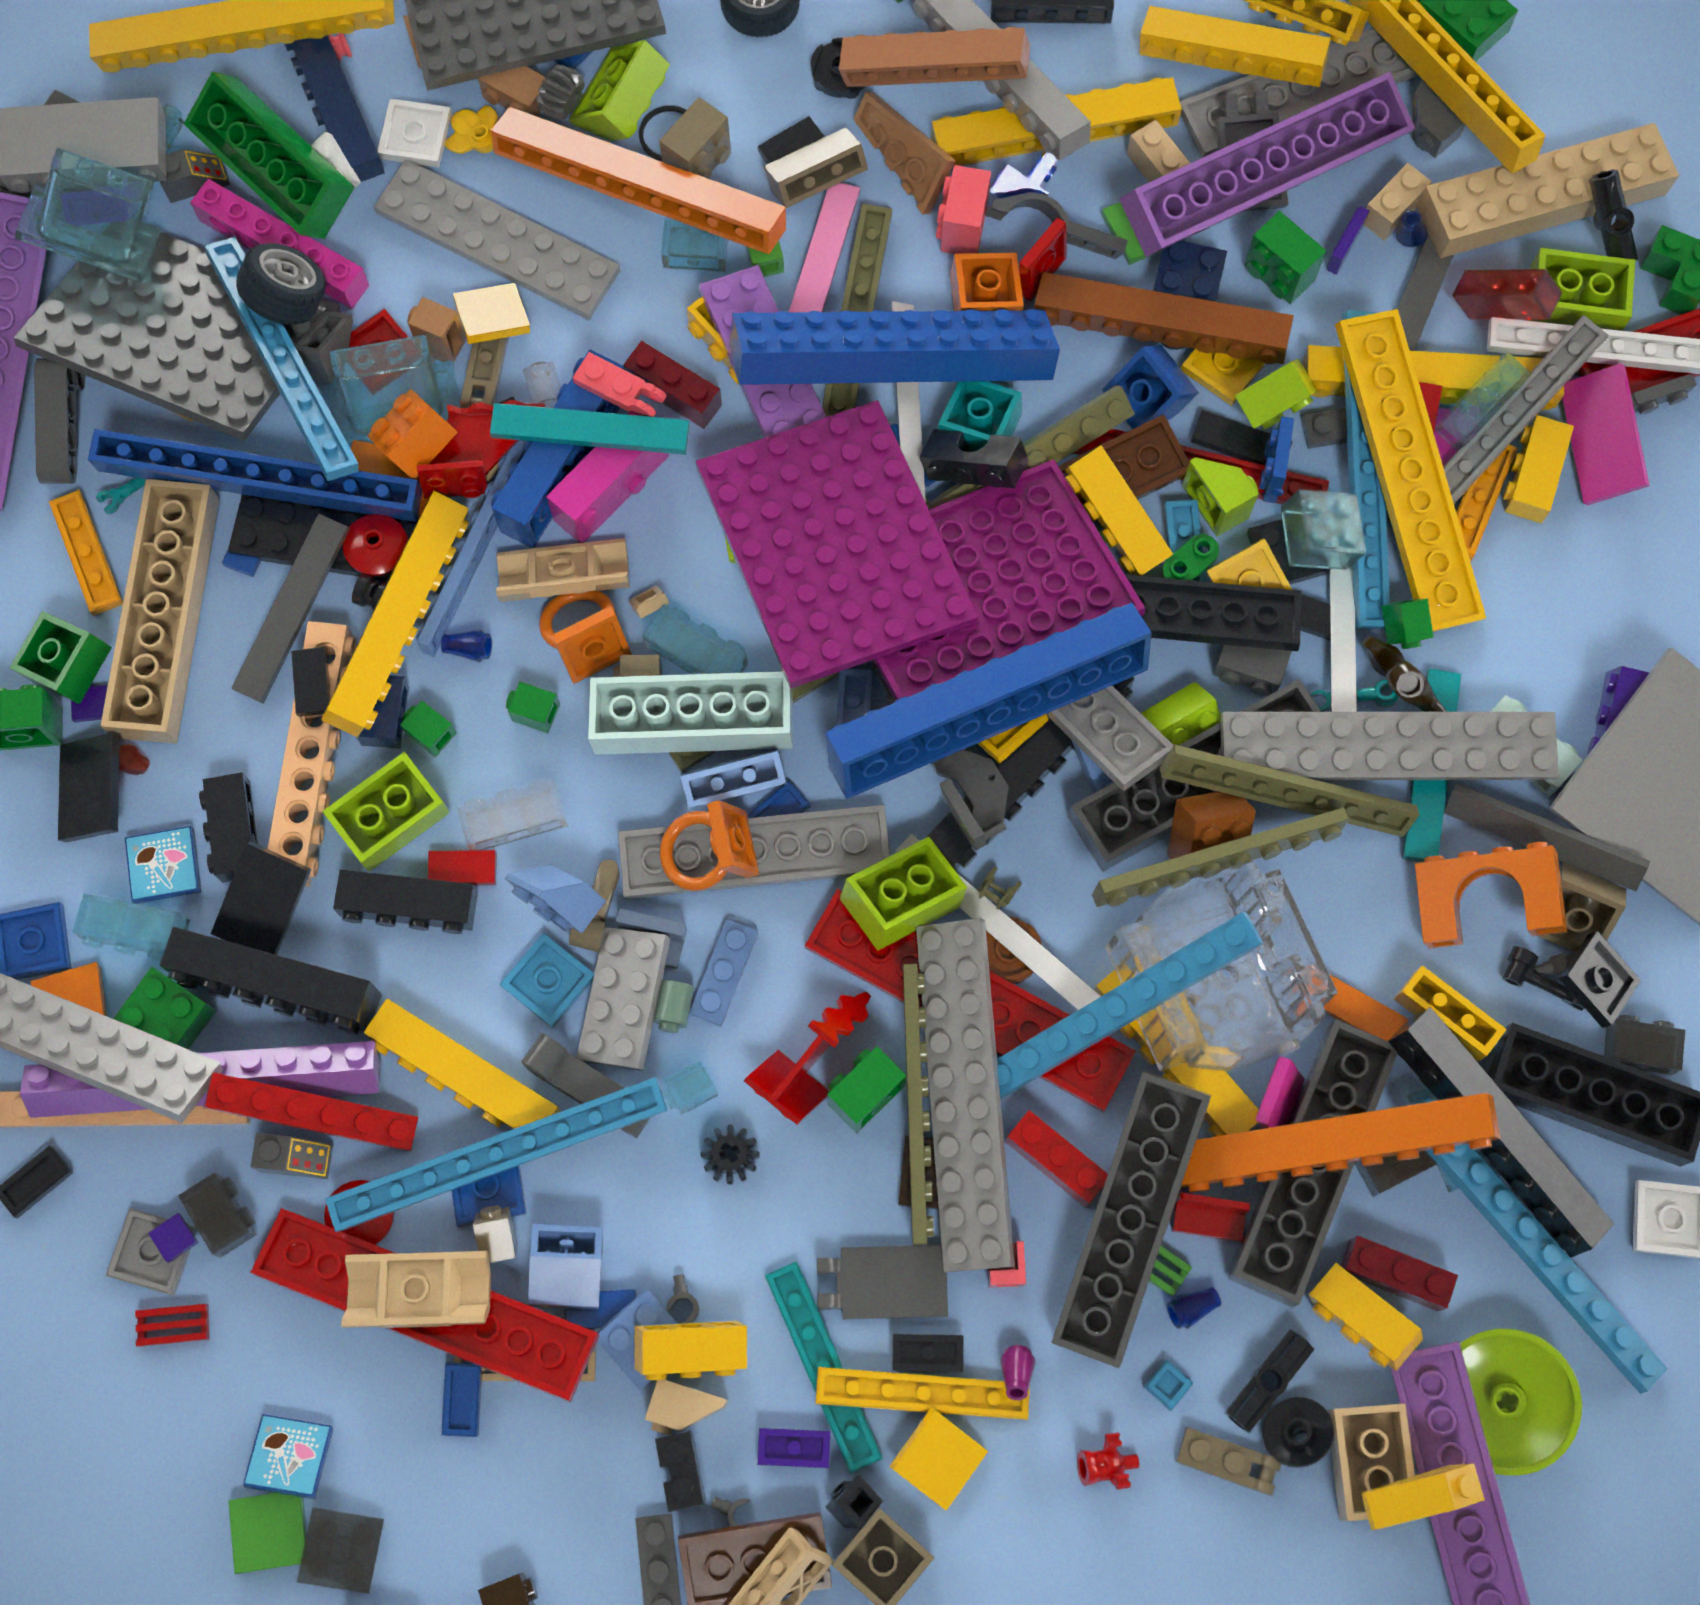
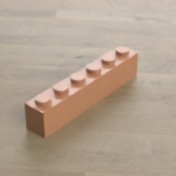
M1013 26L1006 27L1005 29L978 28L969 31L946 30L944 32L931 33L918 31L913 34L856 35L854 37H843L839 72L846 87L1025 79L1028 72L1030 43L1025 28Z

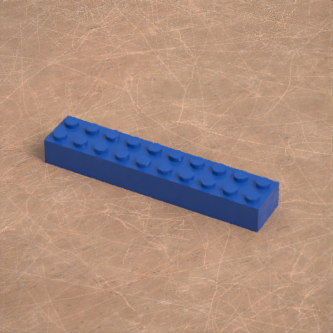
M1005 309L997 311L905 310L900 312H884L880 310L872 312L779 311L777 313L748 311L745 313H732L729 347L739 385L1053 380L1060 347L1046 311L1036 309L1008 311Z
M1133 603L1123 607H1114L1104 615L1092 620H1083L1071 629L1055 632L1045 640L1033 645H1024L1014 653L1002 658L991 659L981 667L971 671H963L957 674L955 678L943 683L932 684L924 691L910 697H901L893 704L879 710L868 711L862 717L851 722L837 724L831 730L825 732L829 769L845 798L849 799L1147 671L1152 632Z

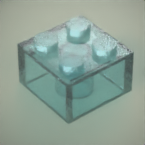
M1299 489L1281 506L1289 566L1347 570L1366 554L1357 494Z

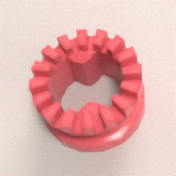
M338 33L337 36L328 35L339 62L342 61L344 56L352 57L344 34Z

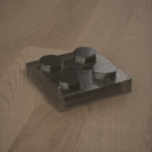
M312 1507L297 1582L369 1594L384 1519Z

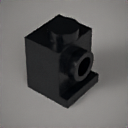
M857 1475L852 1481L841 1482L830 1495L832 1499L825 1508L843 1528H861L884 1501L860 1475Z

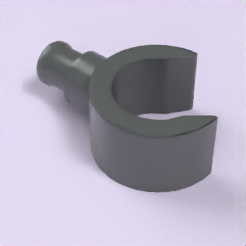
M1564 953L1549 958V961H1545L1541 965H1535L1534 971L1542 975H1561L1575 953L1564 956Z
M673 1276L675 1284L673 1287L674 1295L668 1301L667 1311L669 1312L678 1300L688 1299L692 1302L693 1312L685 1323H693L699 1315V1304L694 1296L688 1293L684 1280L685 1276Z
M715 1497L711 1508L719 1510L721 1514L728 1516V1522L731 1527L738 1526L734 1520V1512L737 1507L745 1505L751 1500L740 1499L733 1503Z

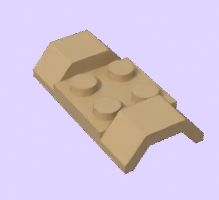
M625 538L496 552L499 573V587H496V593L500 602L533 599L535 597H552L554 595L570 593L582 594L588 591H596V588L597 591L630 587Z
M487 1251L345 1256L349 1283L347 1309L341 1321V1327L343 1328L437 1327L458 1324H485L490 1311L491 1269Z

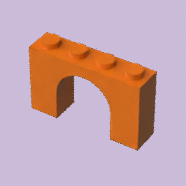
M1534 842L1527 844V849L1513 850L1512 847L1507 846L1492 849L1490 854L1479 855L1477 851H1466L1459 853L1458 858L1444 859V856H1429L1424 858V862L1415 863L1423 943L1429 949L1463 945L1459 908L1462 894L1474 880L1490 874L1510 877L1520 885L1524 898L1527 930L1532 936L1567 932L1558 852L1554 846H1548L1547 842Z

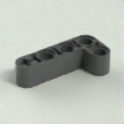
M37 358L34 365L36 475L40 484H74L77 478L76 391H83L85 375L45 358Z
M543 1033L539 1034L521 1061L524 1067L531 1073L580 1104L624 1089L618 1083L568 1053L562 1045ZM650 1118L623 1127L621 1130L637 1139Z

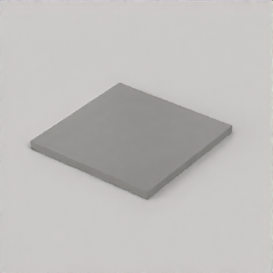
M1669 648L1548 809L1578 832L1649 860L1650 864L1642 882L1699 926L1700 669L1676 650Z

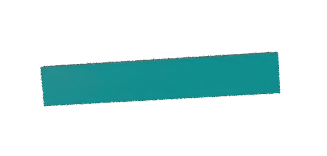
M494 403L490 435L491 438L686 455L690 424L689 420Z
M1429 668L1426 672V679L1435 696L1447 712H1457L1462 674ZM1412 780L1409 804L1417 805L1419 816L1405 834L1403 859L1424 862L1426 857L1439 856L1448 780Z
M795 1261L764 1276L816 1393L818 1367L843 1369V1366L798 1263ZM821 1405L850 1474L883 1459L861 1408Z

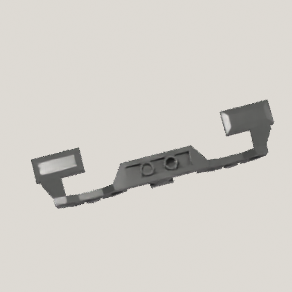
M873 660V671L888 694L885 697L887 704L891 705L896 700ZM961 750L930 763L938 776L947 779L939 784L942 798L975 851L984 847L986 840L1007 829L1004 819L1009 786L992 759ZM952 781L958 782L973 807V813L970 812Z

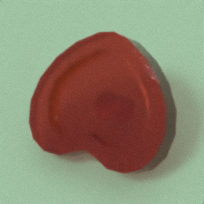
M125 744L119 747L120 771L140 775L148 770L149 760L141 755L135 746Z

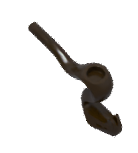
M1371 635L1363 641V646L1369 656L1372 667L1376 672L1386 677L1393 691L1403 701L1424 712H1447L1435 696L1426 677L1416 667L1405 661L1402 653L1396 646L1383 642Z

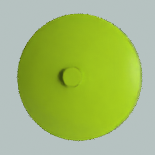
M1490 1329L1472 1335L1461 1342V1349L1495 1474L1506 1476L1527 1475L1540 1471L1557 1461L1568 1450L1575 1439L1582 1417L1580 1385L1566 1358L1546 1340L1519 1329Z

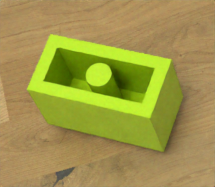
M1197 682L1191 683L1141 712L1173 745H1181L1220 723V712L1216 699Z

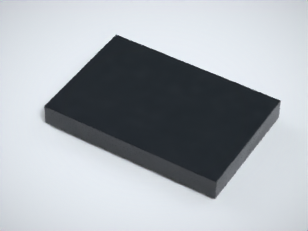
M109 733L60 745L58 841L67 843L118 832L119 735Z
M251 841L246 843L210 934L231 943L277 955L312 869Z

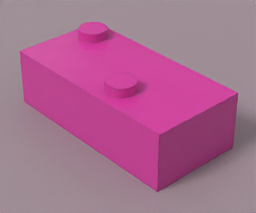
M630 411V412L627 414V415H637V416H641V415H639V414H637V413H635V412H633V411ZM595 447L546 496L554 522L576 541L584 543L632 493L635 495L643 489L646 479L669 457V453Z

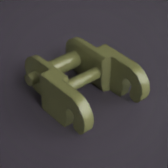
M994 866L978 889L981 892L978 898L981 899L984 896L998 904L996 909L999 910L1001 906L1006 907L1009 905L1016 892L1020 889L1022 882L1018 881L1014 887H1009L1007 891L993 883L994 875L998 870ZM991 887L994 890L998 891L1003 895V897L1001 898L993 892L989 891V888Z

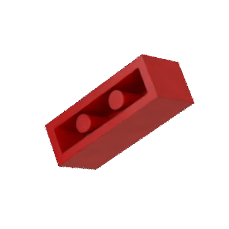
M1030 1110L1027 1111L1005 1140V1143L1085 1208L1105 1185L1108 1173Z

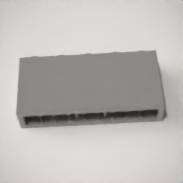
M158 97L0 108V178L9 192L26 193L29 190L46 189L57 191L61 188L70 187L87 189L98 185L122 186L127 183L153 184L156 181H166V113Z

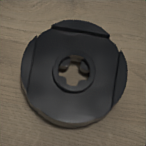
M843 37L833 38L831 43L824 46L822 43L818 46L812 55L811 75L814 87L832 97L856 98L866 86L846 87L840 72L833 68L834 66L839 67Z

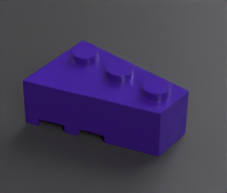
M1620 666L1605 673L1600 707L1596 715L1595 736L1590 741L1588 755L1648 676L1649 672Z

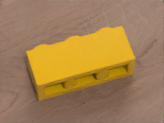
M1536 415L1530 426L1527 425L1523 429L1519 438V443L1524 444L1522 452L1516 453L1511 466V471L1516 472L1514 480L1507 483L1503 494V499L1507 500L1505 513L1542 523L1551 511L1574 426Z
M1423 965L1412 974L1394 998L1396 1002L1413 1015H1417L1431 1007L1477 1062L1489 1054L1507 1030Z
M1337 1263L1332 1266L1309 1293L1313 1305L1312 1311L1324 1322L1328 1323L1332 1320L1340 1326L1339 1332L1354 1345L1360 1342L1370 1350L1368 1352L1369 1357L1383 1368L1389 1365L1397 1371L1423 1340L1421 1328Z
M739 1321L634 1326V1369L640 1374L645 1375L647 1380L667 1379V1374L680 1373L682 1378L701 1377V1372L714 1371V1374L717 1376L736 1375V1370L747 1369V1326Z

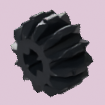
M733 1125L727 1126V1136H723L719 1128L714 1129L718 1140L715 1142L710 1138H705L704 1143L712 1150L701 1152V1158L713 1159L704 1165V1170L710 1172L717 1168L713 1176L716 1182L721 1180L724 1173L727 1174L726 1181L728 1185H733V1174L738 1173L742 1182L746 1181L747 1178L743 1169L746 1168L751 1172H755L757 1169L748 1159L760 1158L759 1151L749 1150L757 1144L756 1139L750 1138L744 1141L747 1136L745 1128H742L737 1136H734ZM730 1147L732 1151H740V1154H735L737 1158L735 1162L731 1163L729 1159H721V1156H725L724 1150Z

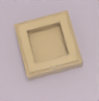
M657 586L651 587L628 601L633 611L641 619L669 604L665 593Z

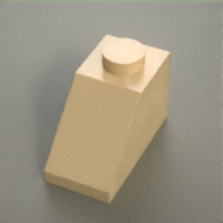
M657 1380L645 1420L653 1422L651 1430L671 1435L673 1429L683 1431L724 1409L728 1400L671 1381Z

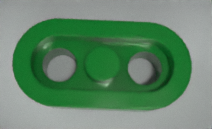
M1206 534L1193 536L1165 561L1162 569V578L1195 581L1215 563L1219 554L1218 543L1213 537ZM1205 546L1208 552L1201 553L1197 547ZM1181 566L1185 572L1179 574L1175 572L1174 567Z

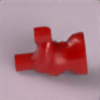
M1119 1432L1105 1434V1443L1102 1450H1080L1078 1452L1077 1470L1080 1481L1084 1486L1093 1485L1101 1481H1110L1116 1490L1131 1487V1482L1128 1481L1129 1474H1125V1470L1139 1468V1458L1137 1454L1121 1455L1117 1447L1122 1445V1441L1119 1440Z

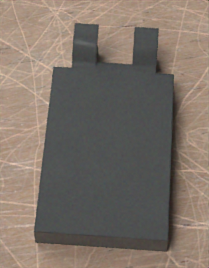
M1256 91L1254 97L1249 99L1251 113H1239L1237 93L1224 95V100L1219 101L1220 112L1223 117H1218L1215 120L1218 150L1279 123L1278 112L1269 113L1268 91ZM1287 191L1246 211L1286 208L1289 205Z
M942 1245L841 1248V1258H817V1274H836L837 1294L819 1293L817 1295L818 1310L842 1309V1320L948 1317L947 1272H944Z

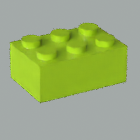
M1540 248L1530 265L1526 321L1574 326L1584 315L1601 329L1623 331L1632 317L1635 260Z
M405 751L322 811L368 873L450 813L442 799Z
M927 837L846 878L840 900L878 951L916 931V927L926 926L960 908L968 887L931 838Z

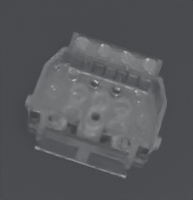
M1252 861L1243 864L1239 869L1230 867L1221 870L1217 875L1204 879L1202 876H1199V878L1190 880L1183 886L1177 888L1168 887L1138 917L1135 923L1120 927L1105 946L1119 980L1123 984L1241 912H1246L1264 942L1261 946L1137 1019L1159 1071L1187 1062L1189 1067L1232 1071L1278 1054L1284 1056L1300 1048L1299 1044L1326 1016L1323 1006L1338 992L1280 869L1261 874L1257 864ZM1222 970H1227L1231 978L1225 977ZM1188 1001L1192 1003L1193 1009H1191Z

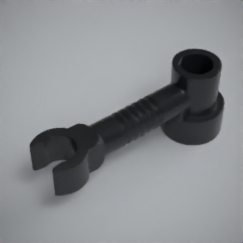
M1513 946L1507 958L1510 963L1502 978L1504 981L1517 987H1522L1525 981L1562 999L1563 1002L1571 1007L1583 1011L1584 1007L1566 986L1534 971L1539 958L1535 953L1519 946Z

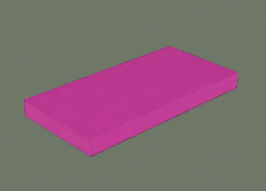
M1620 363L1568 381L1564 385V396L1562 399L1567 424L1574 426L1571 443L1583 503L1589 506L1649 487L1650 484L1625 366Z

